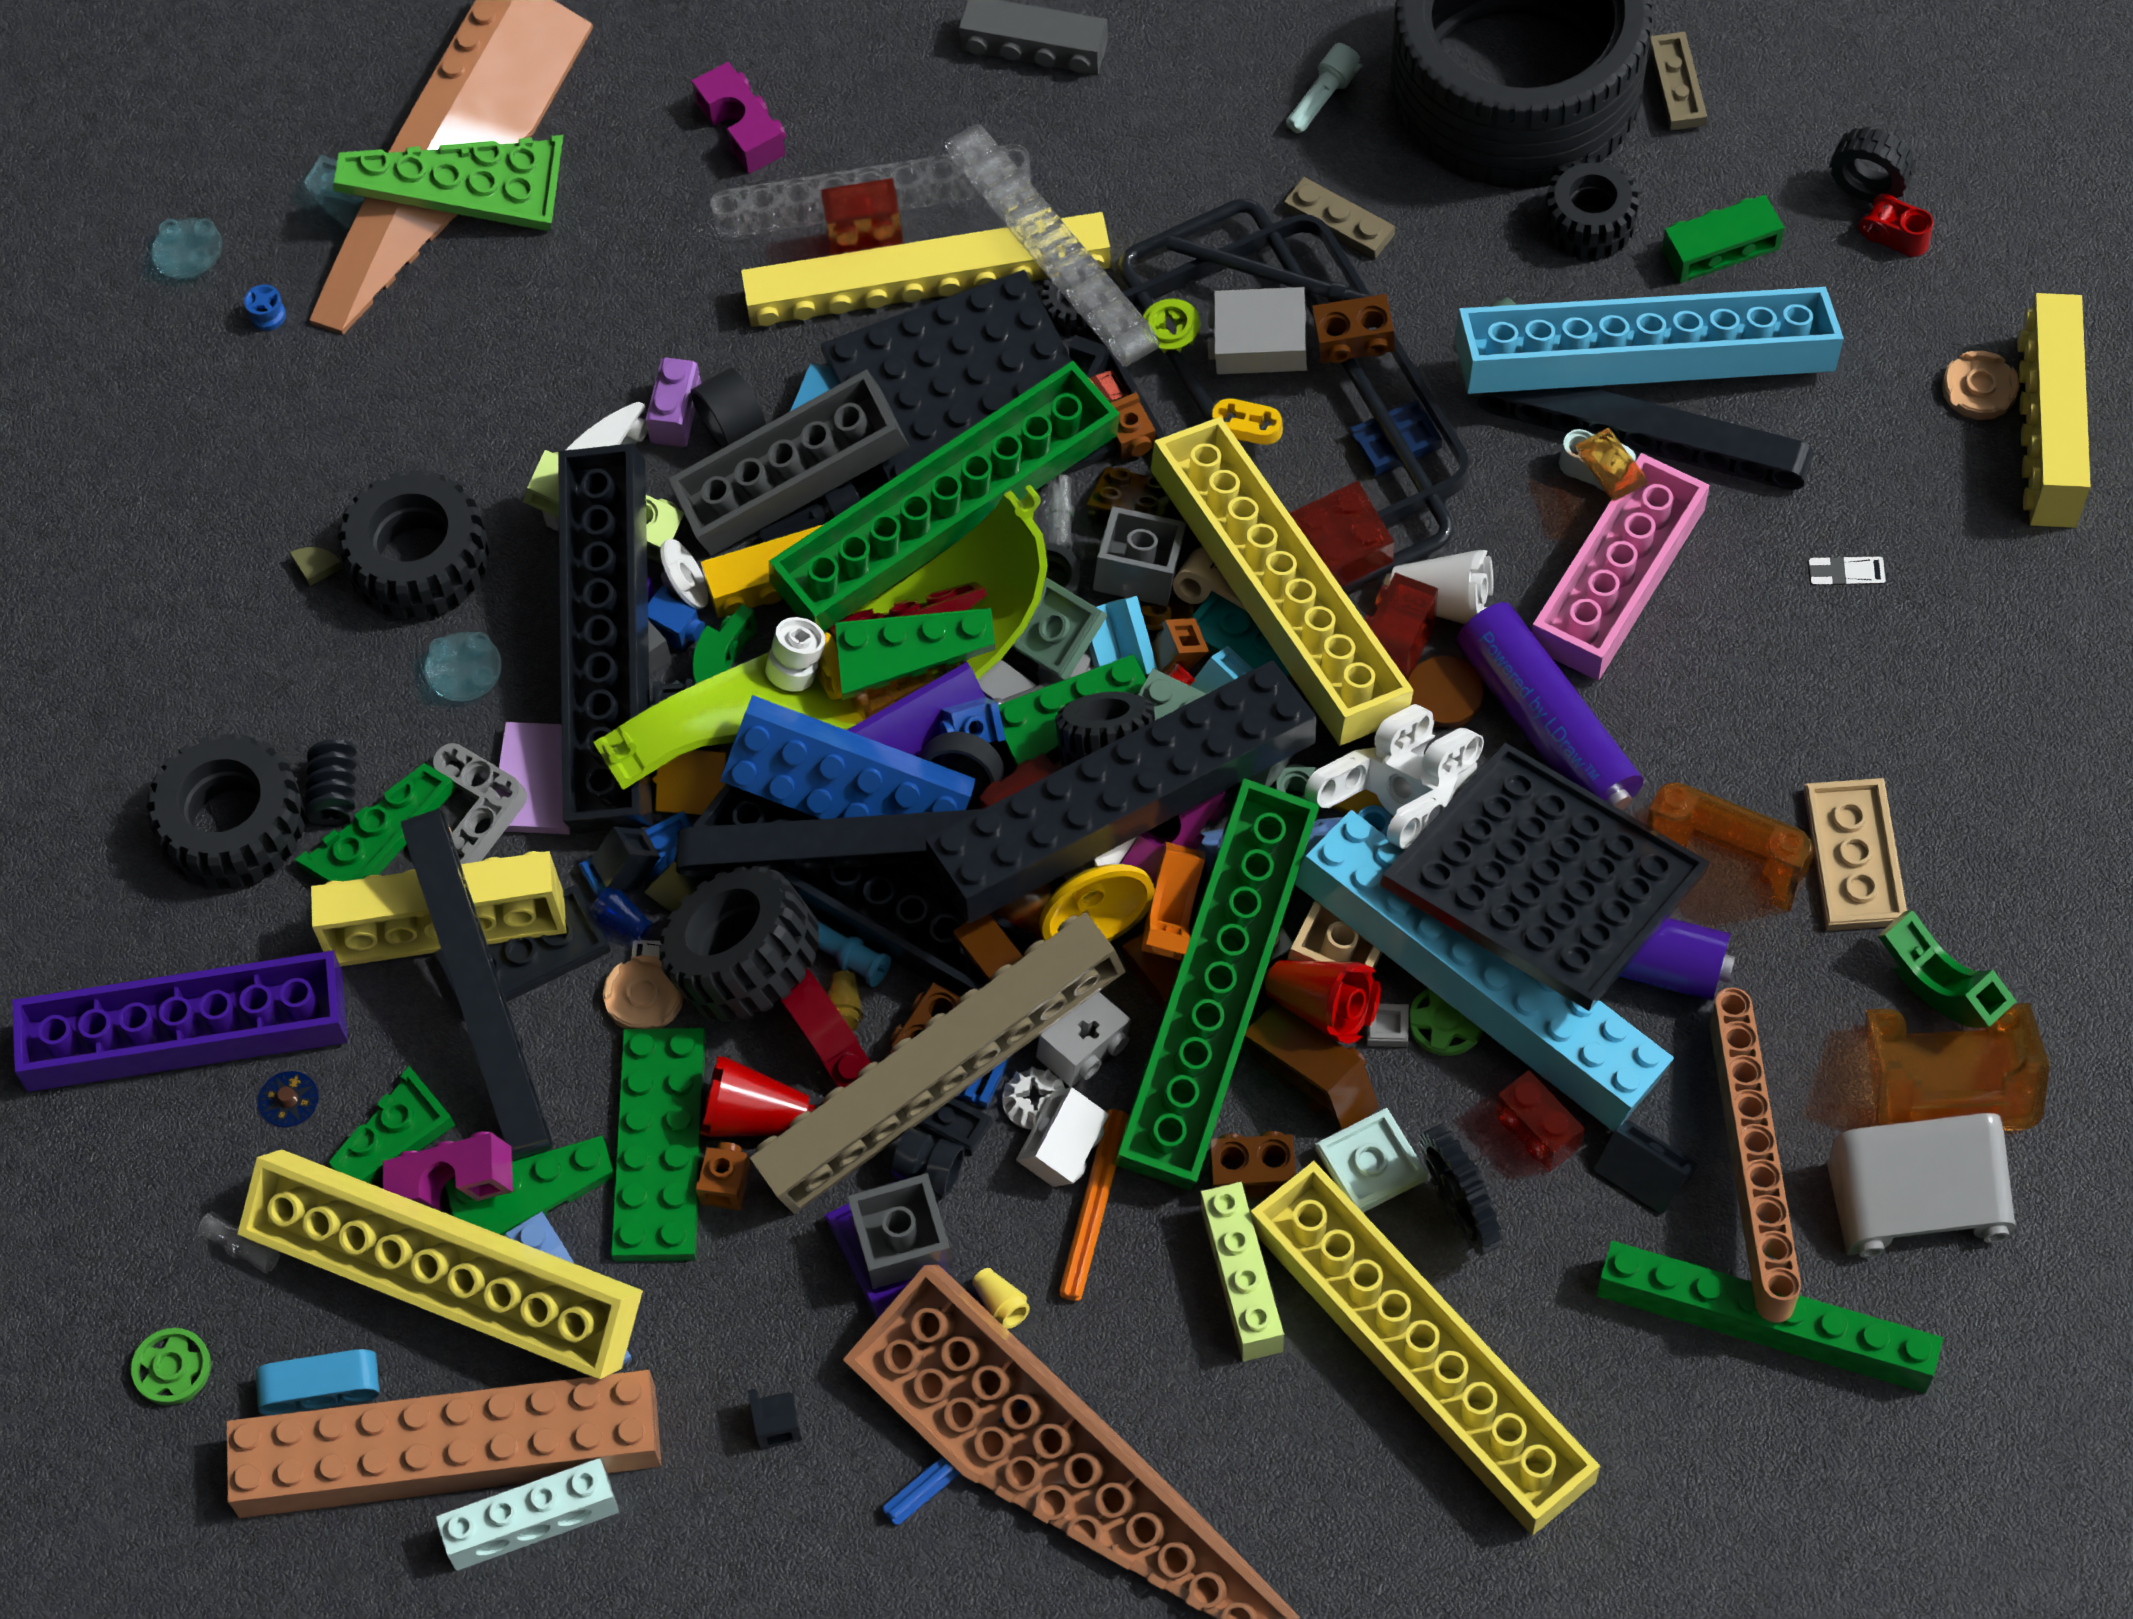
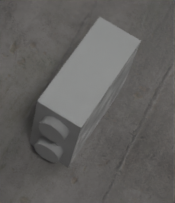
M1304 287L1215 291V306H1208V327L1215 328V337H1208L1209 360H1216L1217 374L1307 371Z

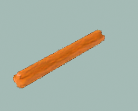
M1116 1109L1107 1111L1109 1116L1103 1125L1104 1135L1098 1143L1060 1286V1296L1067 1300L1079 1301L1083 1295L1117 1166L1112 1163L1128 1118V1114L1124 1111Z

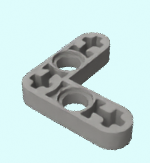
M449 743L442 746L436 752L433 765L437 771L451 778L457 788L477 799L451 836L457 854L464 855L460 860L461 864L479 862L483 860L523 808L527 800V793L525 788L512 775L463 746ZM451 760L459 761L464 767L460 771L457 767L449 764ZM488 772V777L483 784L472 786V780L478 773ZM499 786L503 791L512 793L509 798L504 796L501 798L496 790ZM485 818L491 819V825L485 832L475 833V827L481 820ZM469 837L475 842L474 845L467 841Z

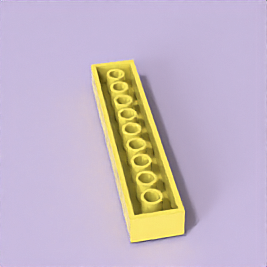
M1222 417L1155 440L1151 472L1339 746L1376 732L1386 718L1409 707L1412 701L1413 688Z
M278 1150L257 1157L237 1234L598 1379H602L622 1369L643 1290L285 1150Z
M1315 1161L1251 1210V1218L1256 1236L1532 1536L1596 1483L1600 1465Z

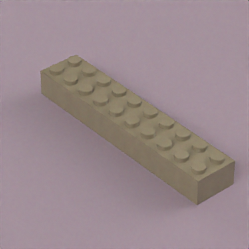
M1087 912L1079 917L1075 915L1066 919L1058 927V933L1047 941L1039 940L1032 944L1025 951V957L1014 965L1007 964L999 968L991 976V982L980 990L972 989L965 993L958 1000V1006L947 1014L940 1013L932 1017L924 1025V1031L913 1039L908 1037L898 1042L891 1049V1055L880 1063L873 1062L865 1066L857 1074V1080L846 1088L838 1087L831 1091L824 1098V1104L813 1112L806 1111L798 1115L790 1123L791 1128L779 1137L771 1136L760 1143L756 1148L757 1153L751 1156L750 1159L776 1196L796 1214L900 1138L908 1128L915 1127L1125 973L1115 949Z

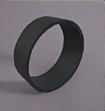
M966 732L943 733L931 739L922 750L920 758L930 761L942 754L957 753L976 760L984 767L991 781V793L984 798L969 801L966 810L986 808L1000 789L1004 779V766L998 752L984 739Z

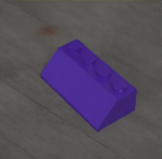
M966 662L847 729V731L920 758L926 744L941 734L940 722L944 721L941 709L983 698L985 695L971 666ZM974 721L969 725V732L976 731ZM942 754L934 757L930 762L943 767L948 766L960 754Z

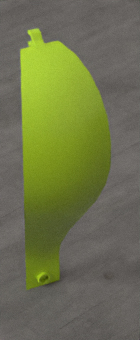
M1031 485L1025 487L1027 494L1020 501L1011 490L1003 494L994 510L962 539L922 568L851 613L854 614L872 608L874 613H886L894 606L895 602L907 599V601L917 600L919 604L926 602L925 597L933 592L976 581L985 588L987 596L968 610L991 608L995 650L948 666L946 664L927 669V673L915 677L908 675L890 681L888 686L876 690L872 687L857 692L855 697L842 700V698L831 700L817 675H815L811 686L802 691H788L775 686L765 673L769 652L668 697L594 741L593 743L621 788L624 790L679 755L704 746L733 743L752 695L847 730L966 662L971 666L977 679L982 677L1004 657L1025 631L1041 601L1048 565L1043 534L1033 520L1034 511L1041 502L1039 495Z

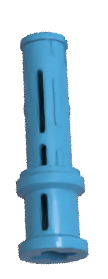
M817 921L819 926L818 949L835 958L840 969L844 971L850 969L865 978V982L871 987L877 986L883 980L890 968V955L886 953L878 954L864 946V941L859 937L847 938Z

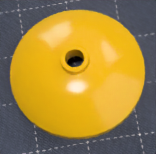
M1106 864L1080 872L1067 880L1050 896L1039 919L1040 931L1045 941L1058 933V927L1066 919L1075 915L1079 917L1087 912L1102 934L1111 942L1132 929L1146 915L1155 895L1154 885L1145 871L1126 864Z

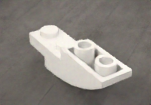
M635 402L612 413L584 432L566 450L630 443L635 445L637 441L641 442L648 433L645 421L647 416L645 405ZM542 511L546 526L559 531V518Z

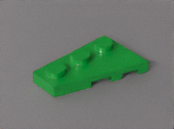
M408 1066L400 1076L402 1079L401 1083L391 1095L386 1093L377 1103L379 1109L365 1125L357 1127L332 1157L329 1164L333 1170L373 1184L383 1177L384 1160L399 1157V1154L404 1151H420L454 1127L455 1124L443 1106L411 1067Z

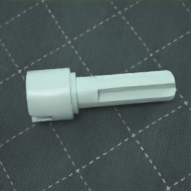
M1335 43L1318 66V79L1286 120V125L1293 132L1299 134L1305 131L1336 89H1345L1363 66L1359 63L1360 56L1355 50L1342 43Z

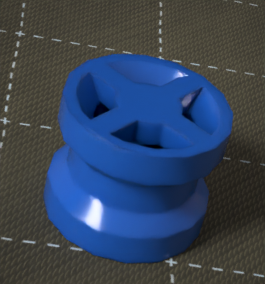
M266 284L255 286L244 297V305L249 313L250 321L258 330L272 331L280 327L286 319V310L281 302V296L273 286Z

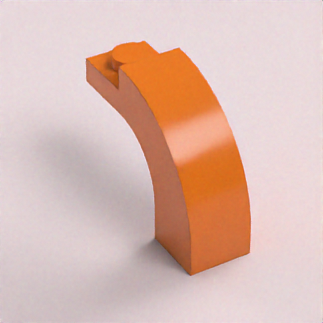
M1165 842L1154 883L1155 895L1147 913L1142 939V951L1180 961L1182 954L1186 955L1190 941L1189 925L1205 862L1204 851Z

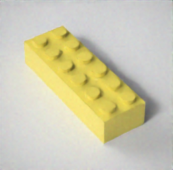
M2036 293L2032 308H2026L2024 329L2019 330L2017 344L2018 352H2024V360H2021L2019 365V383H2025V392H2022L2020 397V414L2026 415V423H2023L2021 430V446H2027V455H2024L2022 462V477L2028 478L2029 488L2024 490L2023 509L2030 511V526L2076 528L2091 487L2082 295Z
M531 851L519 856L506 858L491 857L479 862L461 864L488 945L508 942L509 939L537 938L542 937L541 935L550 936L567 933L563 889L549 851ZM415 869L398 874L370 875L364 879L344 882L330 881L323 885L311 886L312 928L323 952L334 951L340 967L429 954L441 949Z

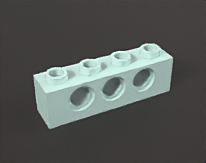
M598 1458L436 1516L447 1555L455 1570L458 1571L617 1514L619 1510L601 1459Z

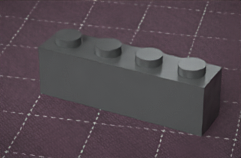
M968 0L959 26L962 51H968L977 55L985 54L1002 57L1011 61L1019 60L1036 63L1044 67L1064 68L1078 73L1098 74L1108 44L1107 19L1002 0Z

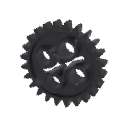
M1439 1124L1422 1132L1420 1135L1421 1141H1419L1423 1149L1421 1154L1425 1160V1167L1432 1177L1430 1180L1435 1185L1433 1188L1445 1215L1452 1219L1454 1227L1459 1228L1462 1239L1466 1238L1469 1248H1473L1476 1254L1482 1256L1499 1248L1502 1245L1500 1242L1502 1236L1499 1232L1501 1227L1497 1222V1214L1490 1204L1492 1200L1486 1194L1488 1191L1478 1167L1472 1160H1469L1468 1153L1463 1152L1460 1141L1458 1139L1455 1140L1452 1131H1448L1445 1125L1441 1126Z

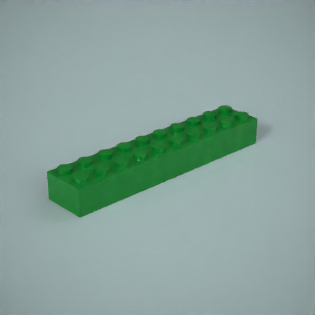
M1071 361L769 560V583L799 618L808 619L816 623L824 632L835 625V622L841 621L962 539L994 510L1003 494L1011 490L1020 501L1027 494L1026 486L1031 485L1034 490H1037L1115 438L1118 432L1120 413L1077 364Z
M1245 778L1242 780L1236 791L1189 932L1190 941L1186 955L1182 954L1181 961L1179 962L1112 1164L1189 1191L1197 1183L1320 807L1319 804Z

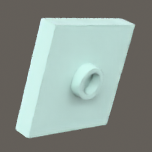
M1388 1108L1315 1143V1150L1336 1185L1362 1212L1428 1179L1426 1170Z

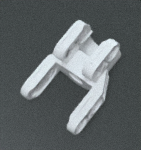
M1417 704L1411 705L1389 716L1381 723L1375 736L1376 748L1354 750L1316 770L1306 784L1305 798L1308 801L1319 804L1322 808H1330L1367 789L1377 794L1378 800L1383 807L1394 816L1387 830L1388 842L1402 849H1407L1477 774L1476 761L1483 749V737L1469 729L1458 728L1435 740L1424 754L1427 743L1435 737L1432 734L1433 714Z

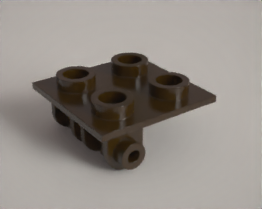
M1106 466L1086 507L1089 508L1088 518L1094 519L1095 524L1107 525L1112 506L1163 517L1171 499L1155 476L1133 473L1125 468Z

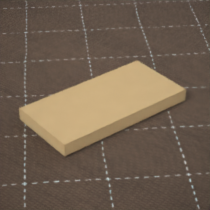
M1884 778L1806 783L1804 786V797L1826 931L1888 927L1904 911H1907Z

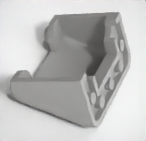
M1982 1113L1865 1127L1843 1132L1835 1138L1827 1166L1847 1255L1860 1254L1863 1258L1876 1257L1885 1252L1884 1248L1891 1244L1893 1238L1973 1228L1974 1236L1984 1238V1241L1987 1243L2000 1242L2012 1236L2015 1230V1218L2004 1130L1999 1115Z

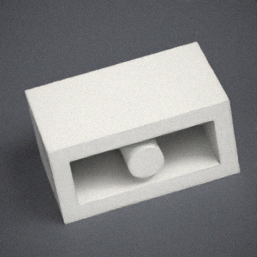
M1072 1087L1053 1091L1016 1161L1053 1187L1073 1184L1083 1175L1087 1166L1085 1160L1090 1150L1102 1139L1104 1135L1103 1125L1109 1114Z

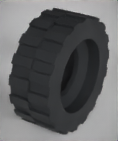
M1863 127L1862 129L1854 128L1851 132L1847 131L1843 135L1831 158L1829 168H1831L1830 174L1834 177L1835 183L1842 187L1844 192L1855 196L1856 199L1872 203L1879 194H1889L1897 199L1899 197L1902 198L1916 170V159L1913 158L1914 154L1912 150L1907 148V144L1897 139L1895 135L1888 134L1880 129ZM1858 159L1872 161L1883 167L1888 173L1869 169Z

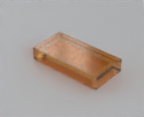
M1609 428L1575 445L1577 454L1613 502L1647 484L1645 474Z

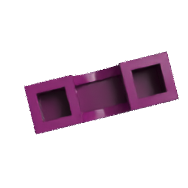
M728 61L691 80L695 102L713 126L728 119L740 120L738 123L728 127L727 132L731 151L748 174L786 155L783 140L787 136L779 120H772L770 118L764 100L759 95L756 97L753 95L750 84L743 72L737 73Z
M1225 791L1179 814L1181 826L1175 834L1169 837H1156L1146 831L1139 835L1119 864L1131 865L1142 869L1148 874L1154 885L1165 842L1198 849L1205 837L1200 831L1208 820L1215 823L1227 805L1222 800Z
M477 1132L472 1134L470 1138L457 1142H439L435 1144L434 1148L423 1151H404L399 1154V1157L383 1161V1189L440 1211L441 1191L444 1185L455 1176L456 1188L475 1201L513 1192L511 1146L491 1132Z

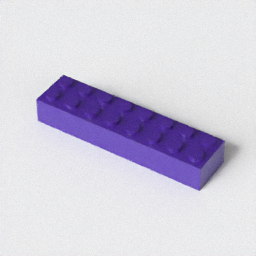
M334 951L12 999L15 1073L27 1092L348 1043L343 972Z

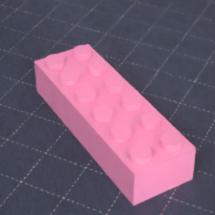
M1643 453L1639 455L1533 623L1532 633L1552 659L1597 681L1600 680L1704 512L1710 485Z

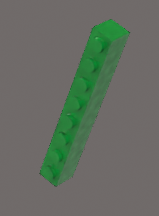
M1612 1240L1597 1292V1297L1923 1393H1927L1934 1377L1944 1338L1800 1295L1798 1296L1794 1312L1789 1319L1778 1323L1770 1322L1764 1319L1757 1311L1752 1281ZM1773 1293L1776 1296L1784 1297L1778 1293Z

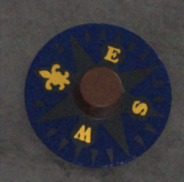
M286 1071L276 1074L261 1088L258 1097L260 1113L266 1121L278 1127L299 1125L314 1113L319 1100L318 1089L314 1081L301 1072Z

